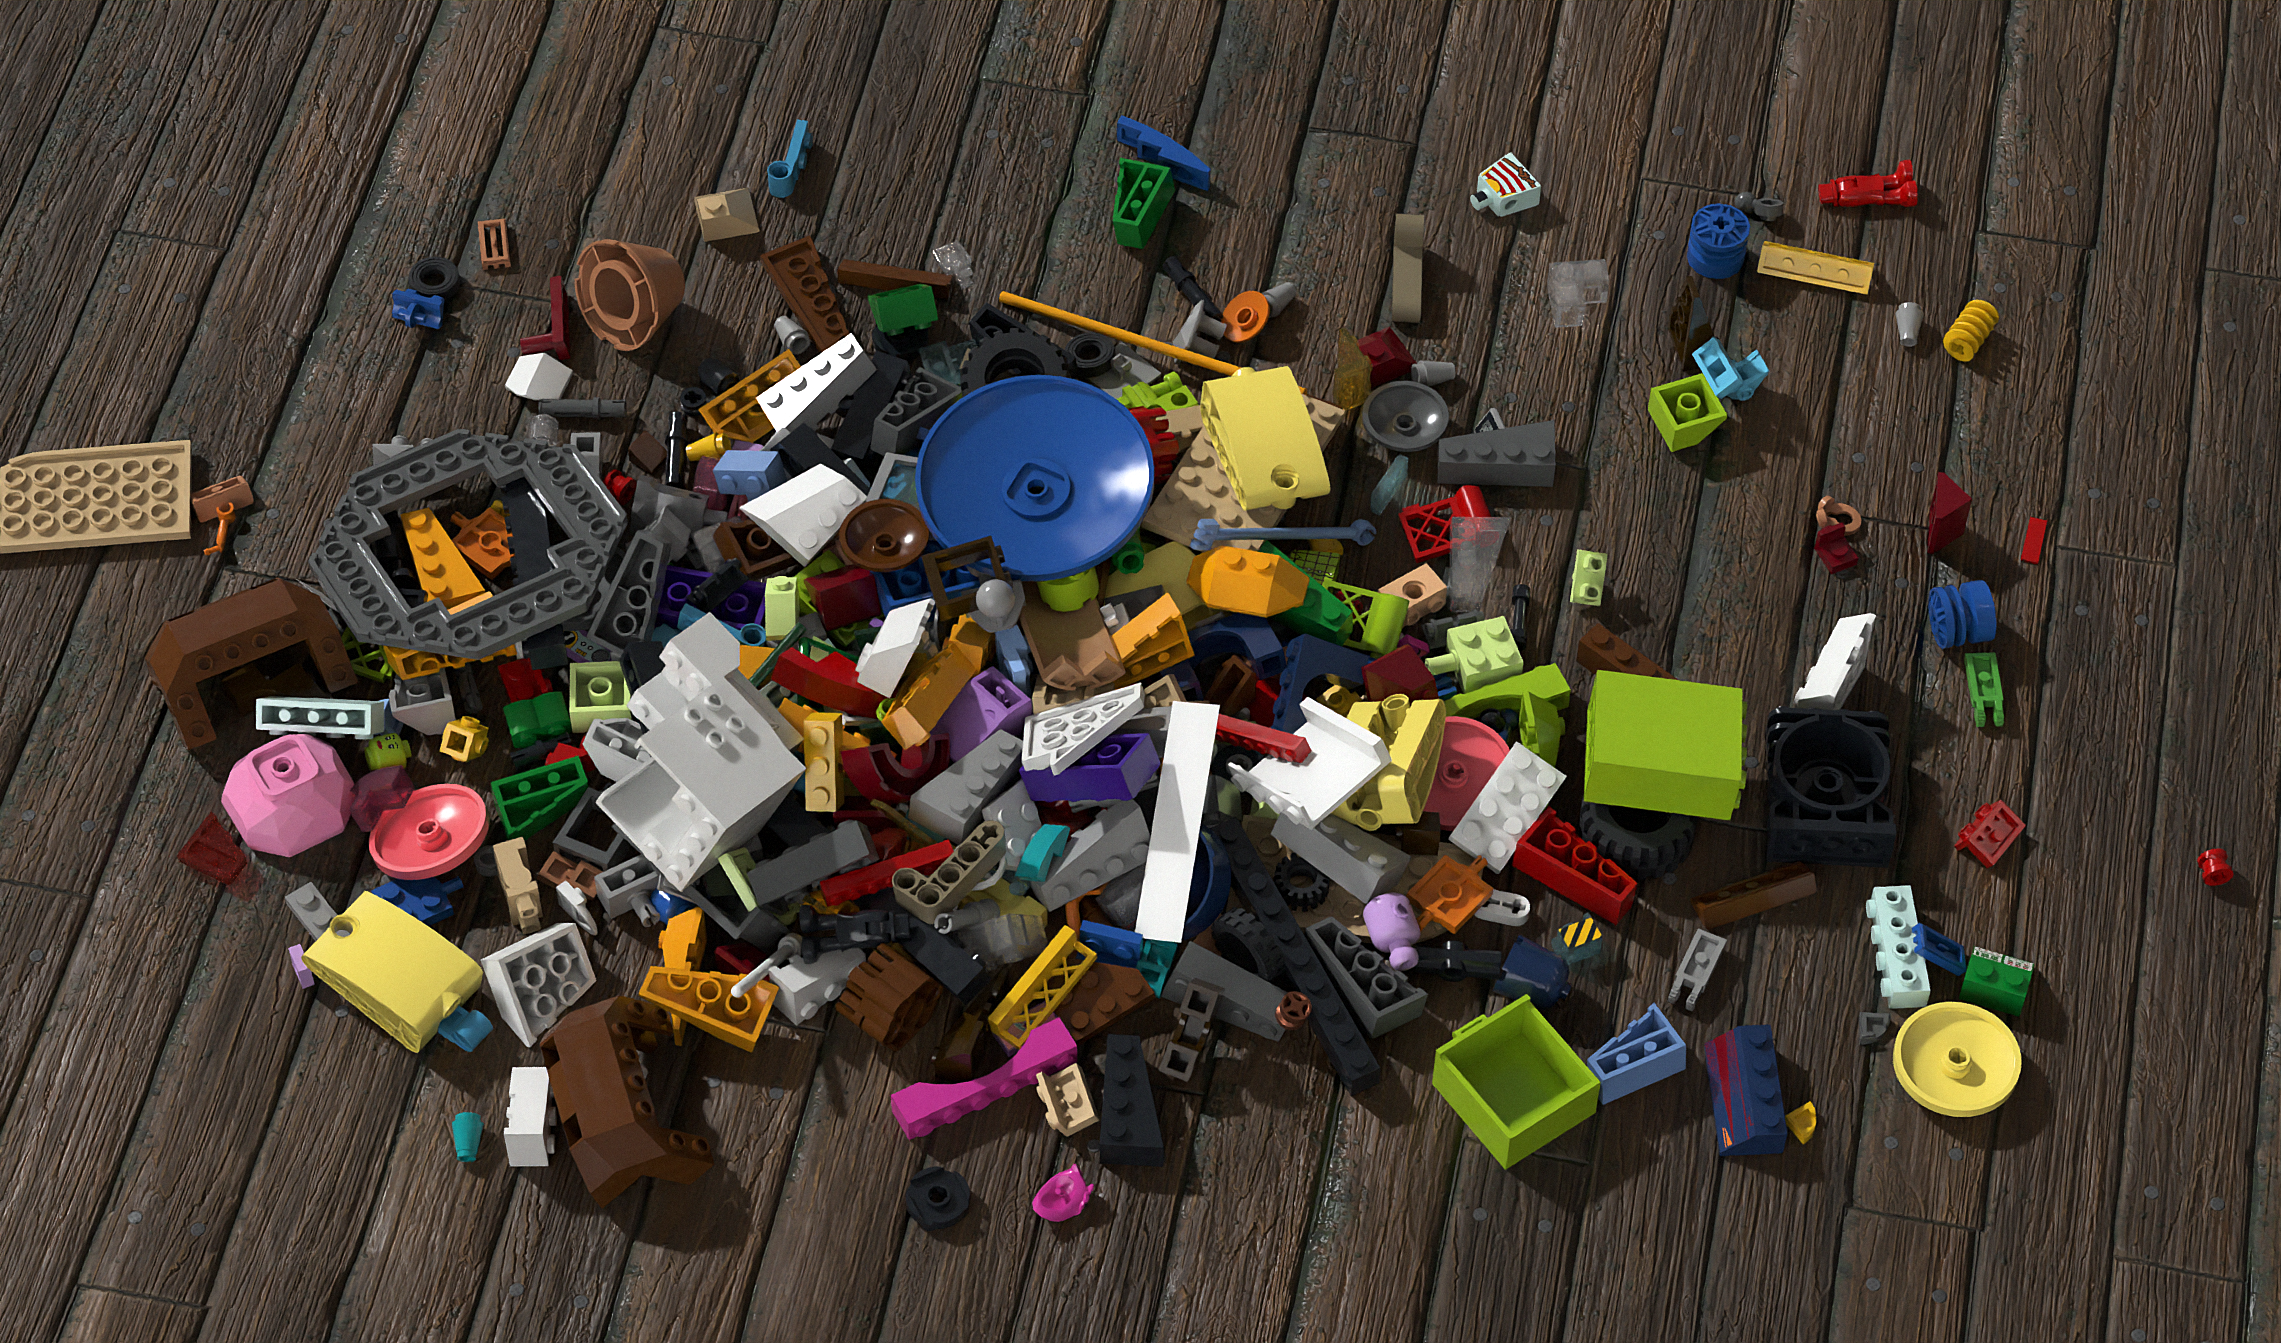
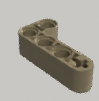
M1396 214L1393 247L1392 322L1420 323L1424 215Z
M993 820L980 824L929 878L912 868L897 870L892 876L896 903L928 924H934L937 915L951 912L1005 855L1007 846L1003 826Z

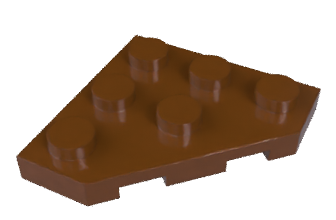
M1069 957L1066 959L1067 967L1080 965L1084 961ZM1094 962L1053 1012L1058 1018L1060 1017L1078 1047L1156 997L1154 991L1138 969ZM1065 974L1052 976L1047 982L1048 990L1061 988L1065 984Z

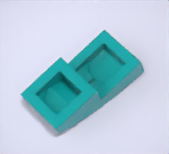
M1044 824L1027 846L1015 876L1022 880L1045 882L1052 856L1062 857L1070 827Z
M1147 939L1136 969L1140 971L1155 993V997L1160 999L1176 956L1178 944L1170 941Z

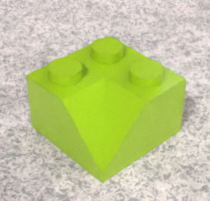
M1703 373L1651 388L1648 411L1671 452L1697 445L1727 419V413Z

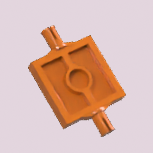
M489 507L480 516L471 520L458 511L451 516L450 521L461 528L459 534L452 539V542L466 562L491 580L511 565L510 558L515 557V554L510 555L507 537H512L513 535L507 534L505 518Z
M1445 854L1407 892L1406 897L1410 903L1422 912L1416 918L1420 932L1431 921H1434L1455 934L1493 895L1494 888L1481 880L1478 875L1488 865L1485 858L1482 859V856L1478 855L1469 866L1457 863Z

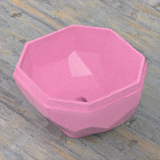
M289 734L251 751L236 762L230 772L221 802L248 847L252 850L292 857L342 833L359 794L343 762L330 743L311 734Z

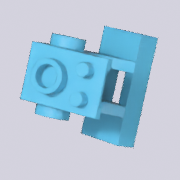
M1712 337L1692 353L1714 394L1720 399H1723L1725 396L1731 399H1739L1740 401L1749 399L1770 372L1757 349L1742 361L1737 362L1730 359L1720 340Z

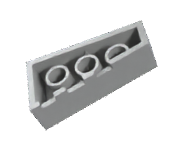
M1001 729L911 795L908 818L957 845L963 843L982 820L983 814L981 810L1002 794L1023 766V741Z

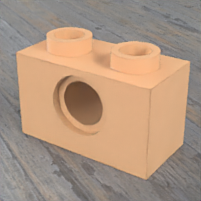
M1426 563L1378 589V593L1391 594L1410 601L1403 627L1415 624L1421 617L1430 612L1439 611L1446 603L1447 586Z

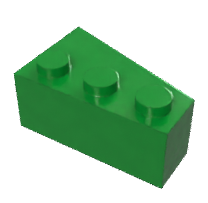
M1120 158V172L1117 178L1118 189L1117 195H1115L1113 225L1117 244L1143 249L1175 192L1171 168Z
M579 756L491 782L492 798L507 841L523 837L524 841L574 808L588 788V780Z

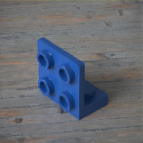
M1083 920L1080 927V943L1097 953L1098 958L1095 962L1136 969L1138 960L1140 961L1143 953V934ZM1077 953L1076 959L1084 960L1086 958L1081 953Z

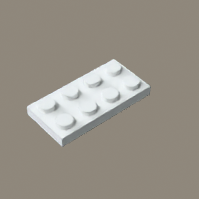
M1516 741L1448 840L1475 859L1478 855H1481L1482 859L1485 858L1487 860V867L1499 874L1514 853L1517 841L1537 820L1567 776Z

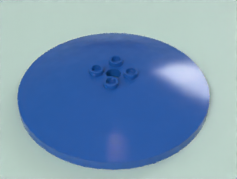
M1027 375L1012 377L985 385L969 393L948 408L936 421L926 436L918 455L915 474L916 495L920 512L927 528L944 549L992 536L994 545H1001L1005 562L1001 563L1003 572L1009 570L1012 580H1055L1078 574L1100 564L1121 549L1135 534L1143 522L1152 500L1154 490L1153 455L1149 441L1137 419L1117 399L1103 390L1090 384L1061 376ZM1041 486L1044 488V491L1040 494H1032L1029 492V489ZM989 558L967 564V566L979 572L995 577Z

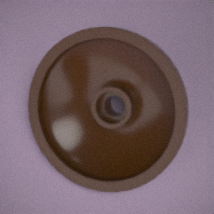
M877 499L857 506L845 517L840 527L839 538L843 553L856 566L874 572H891L913 564L922 556L929 542V529L924 522L921 512L914 506L895 499Z

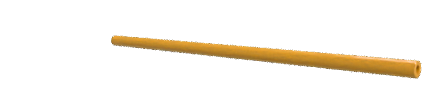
M1002 291L999 296V302L1100 333L1107 337L1228 376H1232L1237 370L1241 369V367L1005 291ZM1298 386L1301 394L1306 395L1307 389Z

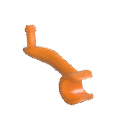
M228 503L230 510L225 513L221 512L219 507H216L220 521L216 539L217 546L203 550L205 556L217 551L222 553L225 549L228 526L236 519L232 503Z

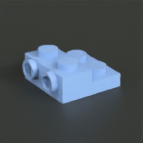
M1018 625L1011 629L994 632L998 671L1025 695L1031 697L1030 673H1033V665L1028 653L1032 651L1026 635L1022 636Z

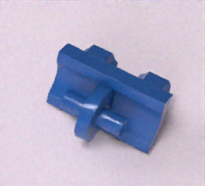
M407 289L405 292L395 290L392 293L394 302L392 318L404 320L406 327L414 328L416 324L435 329L441 328L444 311L443 297L436 295L430 298L420 296L416 290Z

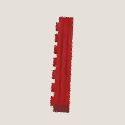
M1218 715L1215 739L1219 742H1227L1233 746H1241L1247 750L1252 749L1261 754L1266 753L1275 758L1280 757L1289 762L1294 761L1297 763H1302L1308 754L1312 752L1305 737L1226 715Z
M948 839L820 881L821 894L827 907L838 906L842 902L856 900L860 896L869 893L874 894L887 887L892 888V876L901 868H912L922 875H931L954 850Z

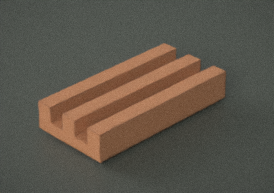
M506 219L478 221L483 270H488L490 265H493L494 269L500 268L499 264L511 267ZM496 226H501V236L504 255L499 257L495 228ZM490 227L493 256L487 258L484 228Z

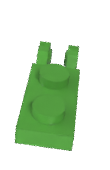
M1965 653L1964 663L1976 726H1985L1986 715L1984 707H1993L1995 727L2003 726L2004 712L2002 704L2004 699L1996 653Z

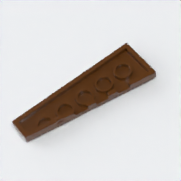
M810 235L760 255L761 264L803 329L808 332L809 338L820 354L850 334L846 329L845 320L839 311L837 300L831 291L829 280L823 271L821 260Z

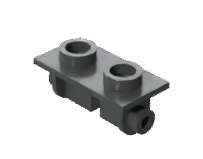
M1474 609L1472 612L1460 614L1454 618L1431 619L1429 623L1421 625L1430 650L1446 646L1448 629L1484 621L1485 617L1483 611L1477 612Z

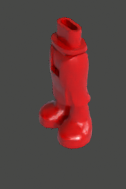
M1910 159L1900 161L1896 172L1891 175L1880 176L1878 173L1870 176H1845L1836 180L1830 179L1829 184L1818 185L1820 204L1832 203L1835 207H1839V205L1854 207L1868 204L1883 206V204H1894L1912 207L1917 206L1918 202L1916 181L1913 180V168Z

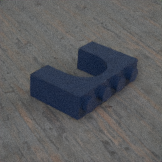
M1236 613L1187 632L1195 656L1155 674L1158 680L1168 674H1174L1186 701H1204L1200 683L1194 673V669L1208 656L1221 652L1238 653L1249 660L1260 681L1283 672L1287 664L1283 648L1266 618Z
M1308 634L1292 639L1286 650L1288 661L1286 668L1280 676L1279 684L1282 687L1280 696L1276 699L1273 706L1275 717L1270 728L1294 734L1307 723L1299 704L1302 702L1303 691L1311 679L1324 680L1349 690L1362 685L1364 680L1361 667L1367 665L1369 656Z

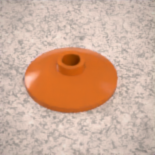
M1246 291L1233 298L1223 312V319H1221V323L1227 324L1223 335L1235 343L1249 341L1258 335L1266 325L1270 314V305L1267 298L1258 291Z

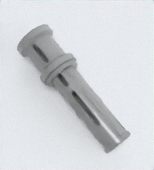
M989 898L982 899L979 902H970L963 909L937 915L934 925L936 929L941 928L938 932L943 934L966 927L976 930L983 926H992L1000 918V908L994 900Z

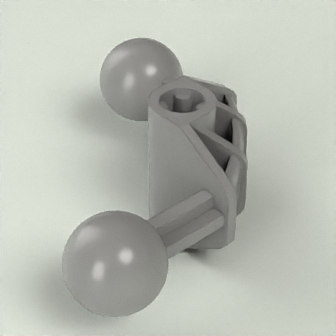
M966 565L968 571L974 576L979 577L980 581L979 588L961 591L962 596L977 592L976 604L979 610L967 613L966 618L971 617L981 628L989 633L1013 628L1022 607L1026 606L1021 579L1013 580L1014 588H1011L1005 581L998 580Z

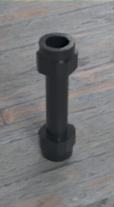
M1524 584L1515 585L1512 592L1514 617L1513 629L1510 631L1519 652L1526 649L1527 631L1524 630L1526 606L1530 602V587Z

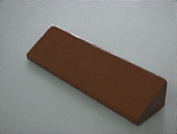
M847 259L842 261L837 270L838 283L889 291L917 284L932 286L935 298L948 299L954 278L953 275Z
M1798 861L1695 896L1690 901L1703 926L1709 930L1814 894L1816 892L1815 876L1807 866Z

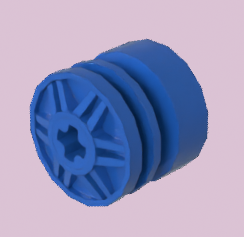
M1720 203L1707 205L1696 212L1692 219L1687 250L1689 265L1695 272L1707 278L1722 279L1729 278L1740 271L1744 265L1750 224L1745 214L1731 205Z
M1977 580L1962 583L1959 591L1953 585H1947L1944 589L1942 587H1934L1930 590L1928 597L1929 619L1934 638L1940 648L1947 649L1952 647L1953 644L1956 647L1962 646L1966 638L1971 644L1989 642L1995 638L1996 611L1990 589L1985 581Z

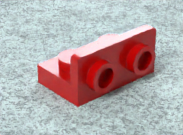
M522 658L498 666V672L510 703L534 699L539 695L553 692L549 678L543 679L541 674L545 672L544 669L532 670L530 659Z
M2002 800L1991 805L1988 803L1982 805L1974 814L1976 820L1973 823H1968L1958 833L1960 839L1954 845L1957 851L1967 847L1986 868L1993 866L2026 826Z

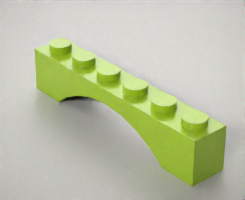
M1556 663L1538 666L1530 672L1512 675L1504 681L1492 685L1486 684L1478 690L1453 696L1451 699L1444 701L1446 717L1458 716L1474 719L1479 717L1486 708H1496L1499 711L1510 708L1520 712L1523 692H1530L1556 706L1558 711L1569 707L1571 689Z

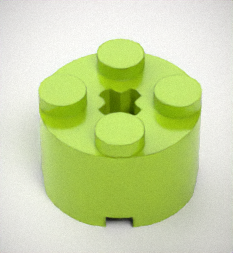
M1095 566L1069 577L1037 581L1041 600L1044 604L1045 602L1050 604V608L1055 611L1067 612L1078 610L1084 607L1083 602L1089 598L1092 601L1099 592V582Z

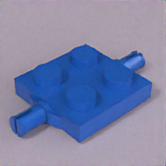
M459 876L444 883H441L435 877L421 880L395 879L371 890V892L404 910L425 925L430 926L454 915L453 907L448 900L447 894L464 887Z

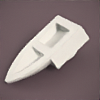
M565 880L556 887L559 905L584 930L596 936L598 933L593 917L586 908L587 899L584 893L577 887L574 889Z

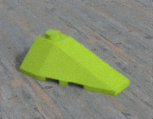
M1523 692L1518 725L1522 745L1555 768L1560 736L1565 735L1563 717H1558L1555 705L1530 692ZM1549 803L1546 805V807L1544 808V810L1542 811V813H1543V812L1546 810V808L1549 806Z

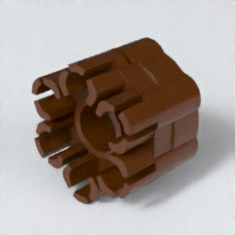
M882 943L877 947V950L882 955L873 951L867 962L863 961L850 972L849 980L846 983V987L849 989H846L839 998L846 1004L843 1005L841 1002H838L836 1004V1011L881 1045L888 1047L893 1052H897L930 1021L944 986L897 950Z

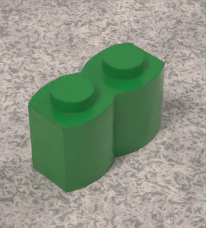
M561 691L545 693L534 699L516 701L503 707L514 748H526L534 745L536 740H547L566 731L568 734L572 732L571 721Z

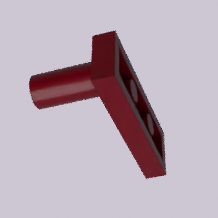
M561 276L550 277L552 333L520 338L521 350L523 355L555 350L559 360L570 359L568 292Z

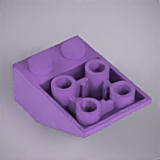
M992 666L965 684L929 733L936 735L949 732L950 759L956 763L1000 729L1013 736L1023 731L1025 717L1032 715V700Z

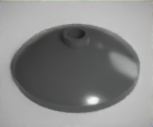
M1395 381L1378 387L1368 396L1363 406L1362 420L1366 432L1381 446L1395 451L1414 452L1426 449L1442 438L1448 426L1449 412L1444 399L1432 388L1413 381Z

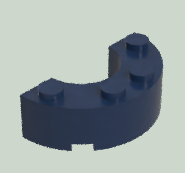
M1200 824L1182 940L1190 939L1202 933L1217 919L1224 908L1231 887V864L1227 850L1220 838L1203 824Z

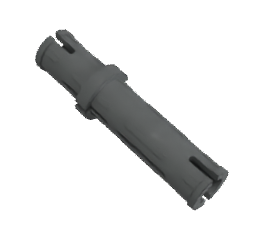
M600 397L587 400L539 399L538 410L539 417H593L594 420H600L601 417L626 418L627 402L626 399L601 400Z

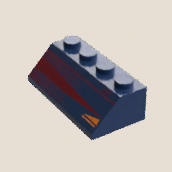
M1771 1024L1738 1026L1704 1044L1719 1156L1783 1153L1787 1129Z

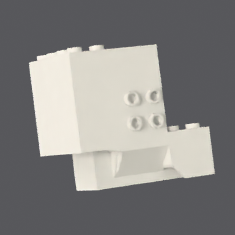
M711 612L668 642L659 656L666 666L661 673L638 688L626 705L633 715L649 729L647 733L638 739L634 747L637 750L643 747L652 757L605 790L595 802L680 892L719 863L717 858L727 852L738 849L759 833L806 770V767L793 755L804 738L737 669L740 665V643Z

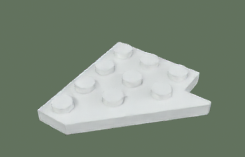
M1141 683L1025 717L1022 764L1025 771L1033 769L1043 770L1049 766L1054 776L1064 771L1144 708L1145 692Z

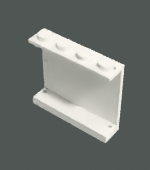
M1307 697L1299 704L1307 723L1294 733V735L1305 737L1312 750L1302 763L1289 762L1286 759L1268 755L1249 772L1232 762L1228 764V767L1233 775L1231 781L1239 791H1247L1259 803H1267L1276 813L1282 812L1293 823H1300L1312 830L1388 765L1392 759L1382 738Z

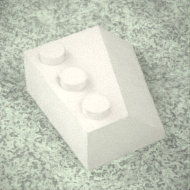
M819 464L739 507V509L800 564L806 567L840 531L845 517L857 506L865 503L868 497L845 476Z
M929 598L891 610L888 613L873 644L867 642L859 657L855 671L859 672L858 683L888 698L891 697L919 643L925 624L931 614L930 612L935 605L933 599Z
M1868 613L1839 619L1827 644L1821 651L1816 666L1811 668L1807 676L1805 688L1800 687L1793 703L1797 705V708L1841 709L1865 667L1876 615Z
M556 923L481 959L501 1017L527 1047H531L538 1040L537 1037L546 1028H550L557 1021L556 1018L568 1006H572L596 982L576 923Z

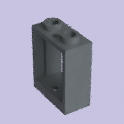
M588 787L553 841V847L555 852L577 864L583 860L605 872L621 864L632 845L619 833L607 852L574 840L592 809L606 814L595 803L604 791H597Z

